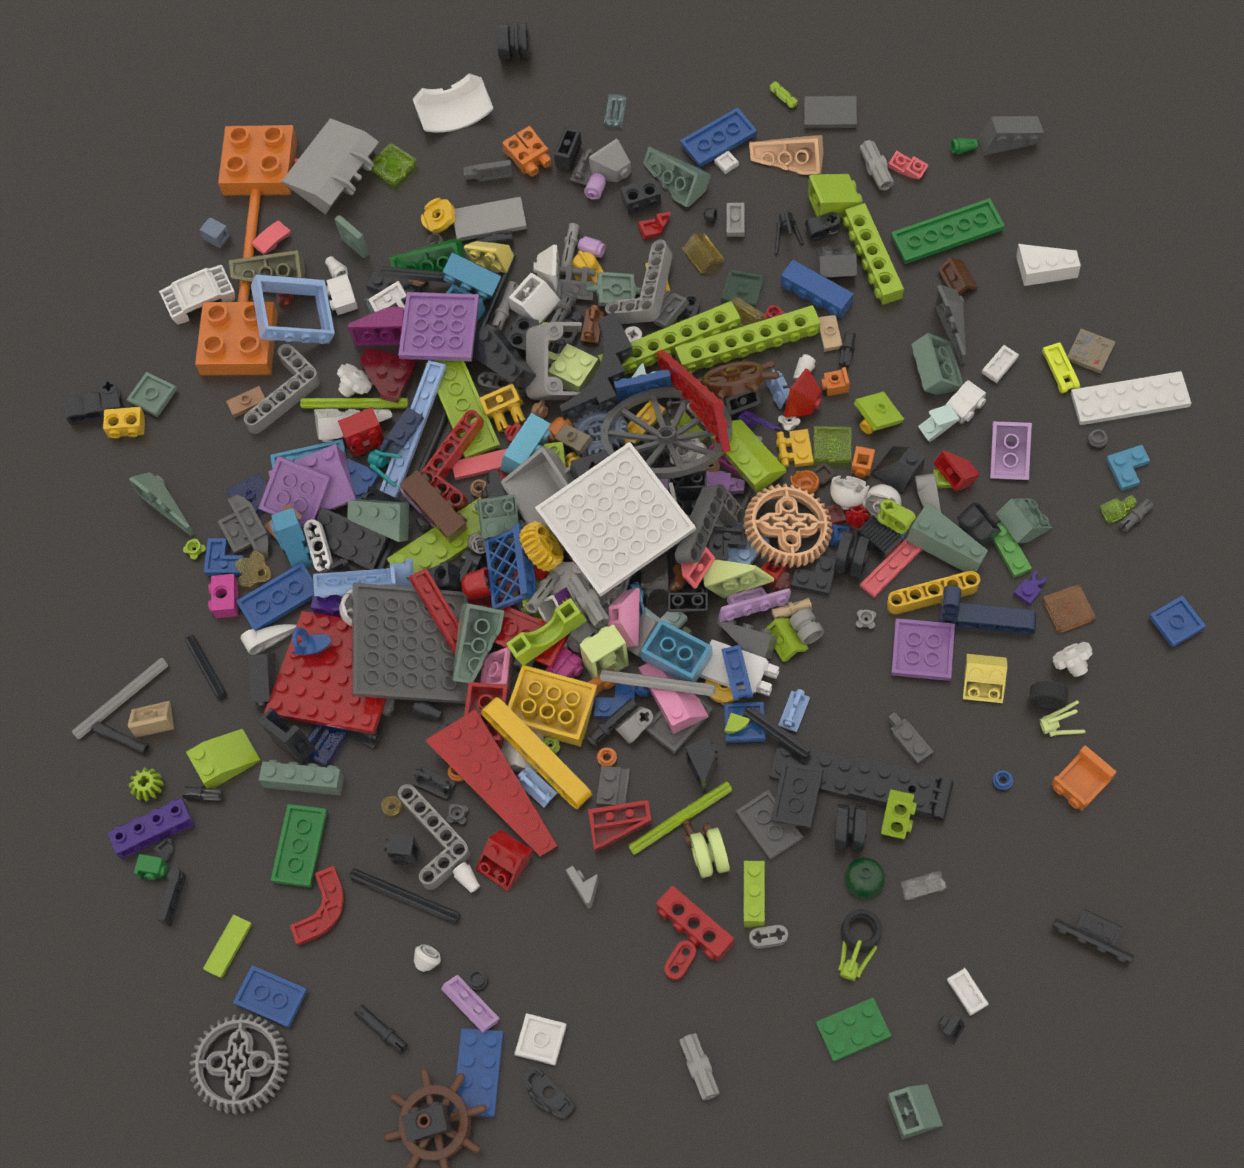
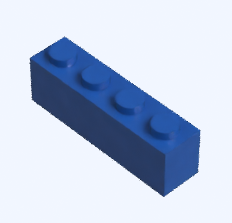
M792 260L781 274V285L786 290H791L800 298L809 300L816 307H821L828 311L830 315H835L841 319L853 304L854 294L795 260Z

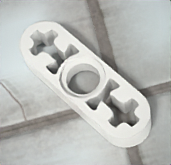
M308 520L304 524V533L314 567L319 572L325 568L331 570L333 561L323 526L316 520ZM312 524L317 526L314 531L320 537H315L314 532L310 531ZM317 541H321L323 544V548L320 551H315L314 544ZM322 559L327 562L325 568L320 566Z

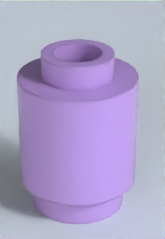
M594 173L589 177L584 190L585 195L589 199L595 200L601 197L606 185V179L602 174Z
M585 236L583 239H580L578 249L582 252L593 254L595 258H601L605 251V244L600 240Z

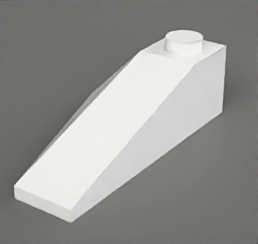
M339 408L314 409L319 440L331 442L333 439L343 437L338 420L360 411L349 409L341 412ZM373 409L378 422L392 417L389 409Z

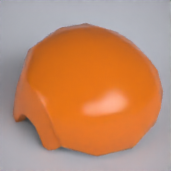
M796 471L794 476H790L791 485H794V488L798 489L801 486L802 491L808 489V494L810 495L820 485L818 476L812 471Z

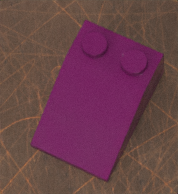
M404 307L384 308L349 323L348 329L354 346L400 345Z

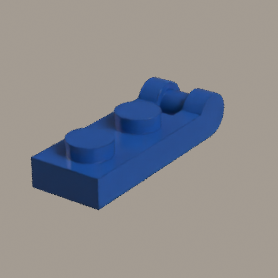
M741 645L721 649L733 701H738L739 698L746 696L747 698L753 697ZM744 684L745 689L737 690L736 686Z

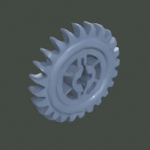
M597 409L594 413L590 411L589 415L584 414L583 418H578V423H573L572 426L589 434L593 438L582 454L583 457L587 453L592 455L603 451L600 437L601 427L611 410L607 412V410L600 411ZM622 415L613 424L612 431L629 432L627 421H625ZM609 437L612 449L613 446L620 449L618 442L625 444L624 438Z

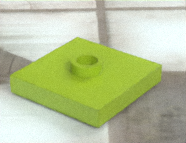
M885 392L858 398L854 402L874 431L900 424L904 420Z

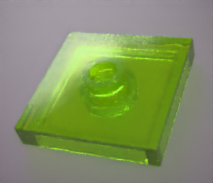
M814 426L813 461L851 463L852 427Z

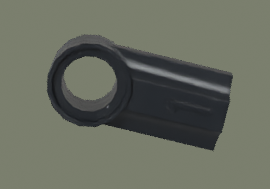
M469 549L464 550L459 566L460 587L465 574L482 568L485 559L484 555Z

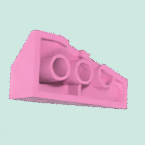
M649 663L638 667L641 675L677 679ZM649 688L673 734L709 717L700 699L692 693Z

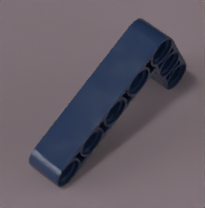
M946 586L943 589L939 622L955 624V628L1024 635L1036 632L1037 614L1035 611L960 603L961 589L959 587Z

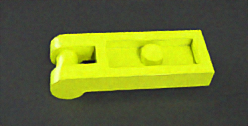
M1061 343L1043 347L1042 352L1058 384L1060 393H1065L1069 389L1080 388L1079 380ZM1069 378L1070 381L1065 382L1064 379Z

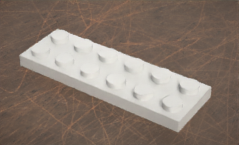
M1182 371L1071 390L1072 400L1080 425L1191 406Z

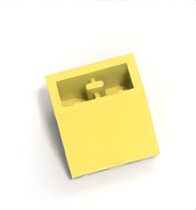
M476 241L464 246L471 262L496 273H507L514 257L509 245Z
M967 654L963 699L1003 703L1007 658Z

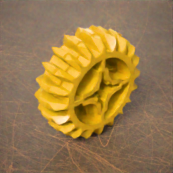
M540 521L530 522L523 527L519 534V540L522 543L521 547L533 565H536L538 569L548 572L558 567L564 559L563 550L551 529L547 528Z

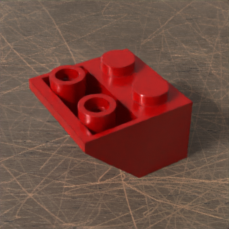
M372 407L338 420L352 457L379 448L385 440Z
M499 830L488 838L476 870L509 891L527 867L533 850L503 830Z

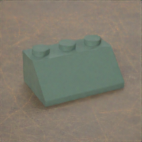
M927 333L912 343L913 355L916 359L917 370L920 374L924 391L940 395L956 392L961 388L963 381L951 341Z

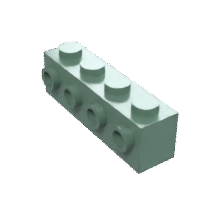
M277 760L262 761L259 782L263 788L341 795L344 775L336 766L329 765L327 768L319 767L316 764L305 766L297 762L284 764Z

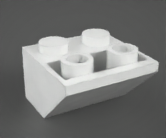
M530 273L509 296L510 307L513 311L521 316L539 320V325L545 321L561 301L549 285L533 273Z

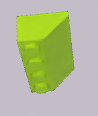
M742 420L732 421L731 451L722 455L756 493L761 492L785 474L787 470ZM710 436L712 444L716 446L714 436Z

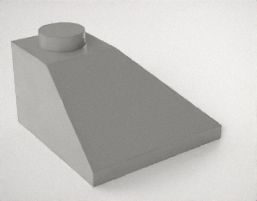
M615 139L589 156L591 176L594 173H600L605 177V181L618 182L628 177L631 173V163L618 139Z

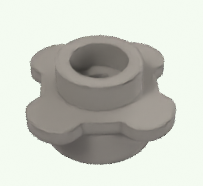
M859 610L857 612L858 621L856 626L858 628L868 627L873 629L875 627L874 618L876 613L874 611Z

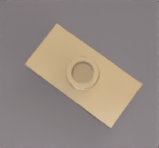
M836 316L818 317L821 323L820 335L824 352L840 349L842 341Z

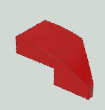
M671 213L656 214L655 219L639 222L638 228L643 239L646 240L660 236Z

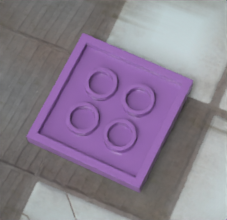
M278 456L259 509L274 515L289 503L302 515L299 522L304 527L308 520H316L331 477Z
M896 618L891 675L951 681L955 624Z

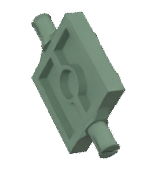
M598 272L597 285L586 284L585 288L586 291L596 292L598 306L604 307L614 300L635 299V296L641 295L642 288L636 287L634 283V274Z

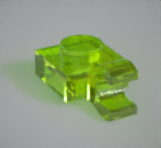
M1133 495L1128 496L1122 502L1115 498L1100 505V510L1110 524L1126 517V510L1135 507L1136 499Z

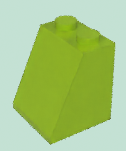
M849 174L809 175L808 197L817 217L834 212L842 218L845 215V209L863 204L861 195L856 192V183L854 180H851Z

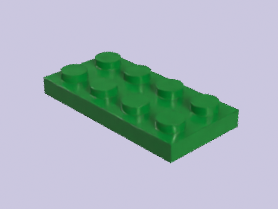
M287 804L270 880L272 883L312 887L328 812L327 809Z

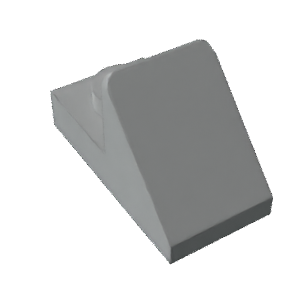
M571 866L566 869L567 876L589 909L592 907L598 886V875L585 881L580 870L576 871Z

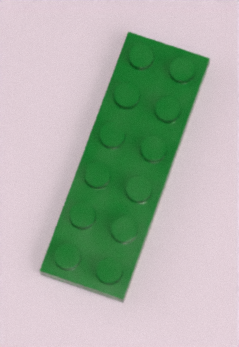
M989 198L891 232V238L904 263L907 264L1002 231L1005 225Z

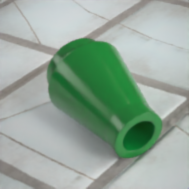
M955 137L950 142L951 152L958 155L977 149L978 141L977 139Z

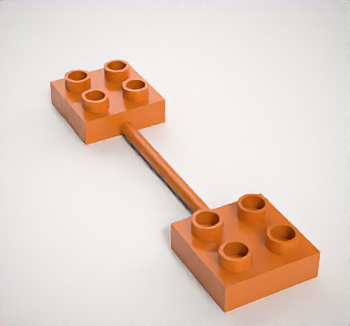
M293 125L225 126L218 180L219 187L223 195H250L243 258L254 257L255 247L251 244L256 238L261 195H291L292 189L282 183V180L294 166L297 135ZM240 280L237 302H203L195 361L200 375H271L275 340L260 339L254 302H248L251 282ZM264 302L268 326L277 327L278 312L274 302Z

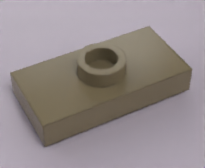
M566 423L555 436L558 442H563L564 445L581 454L584 453L593 440L590 435Z

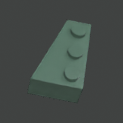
M362 499L348 500V520L395 541H408L409 503Z

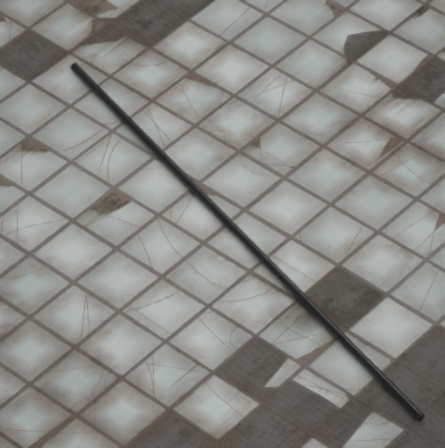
M515 254L507 273H501V278L489 301L475 338L491 318L515 261ZM464 361L469 370L472 361ZM445 410L442 412L419 466V473L422 472L430 461L448 417ZM405 499V503H409L410 509L412 504L407 499ZM389 538L376 569L385 568L387 558L390 557L395 545V540Z

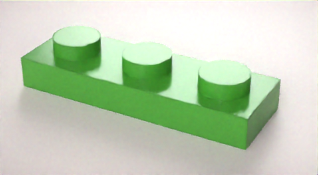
M1002 522L998 523L997 525L1001 532L992 541L1013 578L1030 572L1032 567L1018 543Z

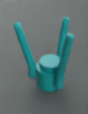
M377 449L372 451L368 456L369 468L376 471L393 487H396V484L378 468H383L386 464H390L386 457L402 458V455L382 452Z

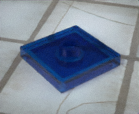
M260 473L227 488L230 497L236 494L247 499L252 504L256 514L263 511L259 509L267 486Z

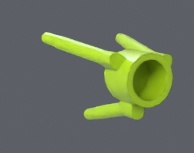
M858 940L851 960H847L846 963L847 945L843 941L841 961L838 968L841 971L840 976L851 981H855L856 977L860 978L862 971L877 950V946L872 948L858 968L859 964L855 961L862 941Z

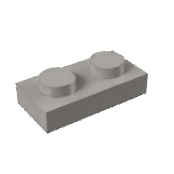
M727 203V237L744 236V203Z

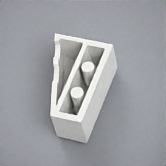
M1018 244L1016 257L1024 286L1078 278L1081 265L1076 250Z

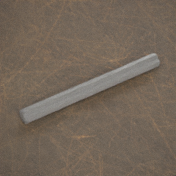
M163 658L158 659L72 730L73 735L77 739H81L94 728L97 722L104 720L168 667L167 662Z
M604 669L600 673V680L605 682L714 696L715 694L714 684Z

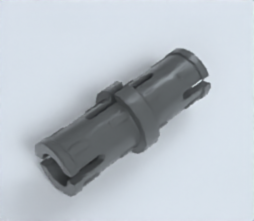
M1144 499L1136 508H1132L1129 511V515L1118 523L1120 529L1124 526L1123 531L1128 532L1134 524L1141 522L1143 516L1154 508L1153 503L1150 502L1147 505L1150 500Z

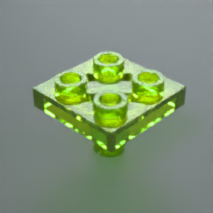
M390 143L372 161L374 166L371 167V171L393 186H396L417 164V159Z

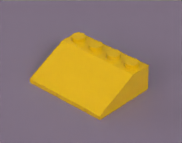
M522 665L508 707L531 731L544 737L555 738L561 742L581 747L588 727L597 685Z

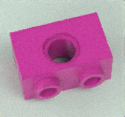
M235 575L211 576V583L208 585L209 594L211 595V600L208 602L209 611L213 613L215 618L238 616V604L236 602L238 600V581ZM226 594L224 598H220L221 595Z

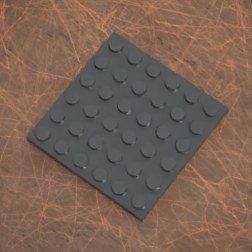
M354 582L352 589V696L466 704L468 683L452 681L455 655L415 588ZM440 590L459 622L461 606L468 603V598L463 592Z

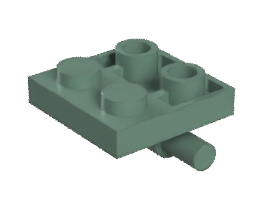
M514 494L478 499L474 505L475 511H478L482 538L495 537L512 530L513 525L519 523L516 495Z

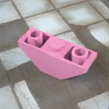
M639 588L624 591L609 606L608 617L610 621L608 626H615L626 642L627 648L638 646Z

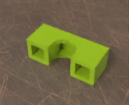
M744 861V928L765 927V861Z

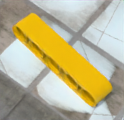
M967 571L893 591L888 596L887 609L892 614H901L941 603L943 589L946 586L959 587L961 589V597L972 595L978 591L980 576L974 571ZM967 581H973L975 584L970 585ZM929 591H936L938 594L933 595ZM911 596H918L919 599L914 600ZM897 600L901 604L895 605L892 603V601Z

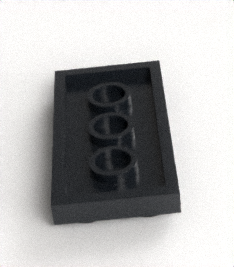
M322 507L316 521L320 522L323 526L330 552L367 569H376L389 537ZM314 525L312 532H314L315 537H320L315 534L314 530L317 526ZM317 541L314 544L320 548H323V544L321 541Z

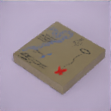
M1080 329L1067 357L1069 362L1101 374L1113 350L1115 341Z

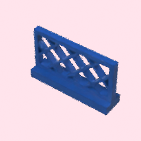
M519 523L513 525L512 530L485 540L493 609L500 610L523 600H530L537 591L534 565L528 559L519 540V534L524 527ZM511 536H514L513 543L511 544V546H508L506 544L508 539ZM499 542L500 544L495 553L492 552V544ZM504 546H506L509 549L504 558H502L499 555L503 550ZM514 551L516 558L513 563H510L508 560ZM499 558L502 561L497 570H495L494 563ZM506 563L511 565L507 574L503 575L501 572ZM517 569L518 576L516 577L515 581H513L512 579H510V577L512 576L514 570ZM501 575L504 579L499 587H497L496 580ZM510 581L513 584L507 593L503 589L507 582ZM519 586L520 595L513 597L514 591ZM504 593L506 595L501 603H498L500 594Z

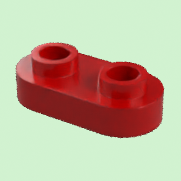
M685 940L678 943L667 960L664 969L669 979H681L695 959L696 947L692 942ZM684 950H689L690 954L684 956L682 952ZM677 967L679 971L677 973H673L671 971L672 968Z

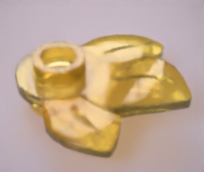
M252 551L250 558H241L235 561L238 571L242 573L237 581L241 586L253 587L258 582L268 581L271 577V569L266 565L265 557L260 552ZM259 570L265 571L263 576L258 575Z

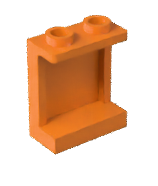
M1085 745L1077 757L1058 776L1053 778L1051 785L1057 794L1063 795L1068 799L1072 807L1083 811L1114 779L1117 771Z

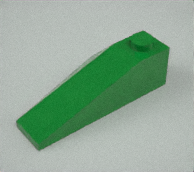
M456 238L390 256L389 260L392 267L443 271L451 253L465 258V252L461 238Z

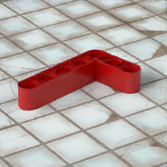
M469 410L462 416L420 473L421 475L425 473L428 478L432 477L430 485L433 488L437 486L441 491L442 488L447 487L441 497L445 501L447 499L450 500L455 507L454 509L458 511L468 505V499L462 492L444 479L484 426L483 418L475 410ZM473 418H477L475 423L470 424ZM466 432V435L459 439L460 435ZM455 447L454 451L448 454L449 449ZM444 462L443 466L437 469L438 464ZM461 497L460 502L454 504L455 499Z

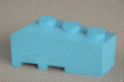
M531 413L503 454L500 470L509 475L542 447V442H546L551 434L549 431L551 424Z

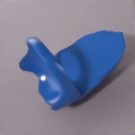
M297 627L292 634L293 646L295 648L292 654L305 656L320 653L328 648L331 638L326 634L310 636L304 628ZM297 635H299L302 638V642L300 643V645L298 643Z

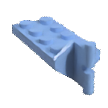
M406 559L405 563H392L390 568L313 574L314 596L322 598L329 597L330 595L344 596L349 590L353 589L354 582L414 588L411 581L406 579V577L414 574L413 559Z

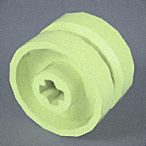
M718 827L707 830V844L703 834L700 832L690 835L692 854L701 878L712 876V862L719 874L730 871L727 854Z

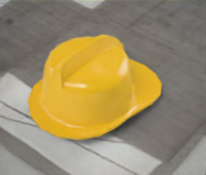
M581 250L578 251V254L572 260L573 267L583 268L585 266L589 267V269H596V275L588 276V281L595 282V285H597L598 272H603L599 262L593 254L582 252ZM574 275L576 280L582 281V275Z

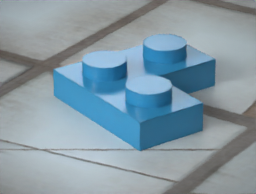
M1139 445L1109 455L1106 461L1120 490L1123 491L1139 486L1140 481L1134 469L1149 464L1150 459L1143 445Z

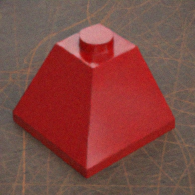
M805 368L790 388L783 415L786 418L811 415L815 409L818 410L821 406L822 399L820 397L822 390L809 369Z

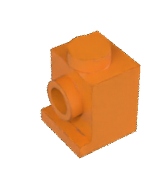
M846 367L842 368V370L824 373L823 379H821L822 390H826L827 396L849 392L850 383Z
M856 446L851 473H854L859 478L870 476L875 450Z

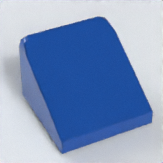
M833 524L831 527V540L828 546H839L843 532H850L849 526Z

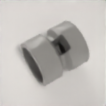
M810 608L798 611L789 620L794 631H798L797 636L803 645L815 642L824 634V629L819 622H815L816 617Z

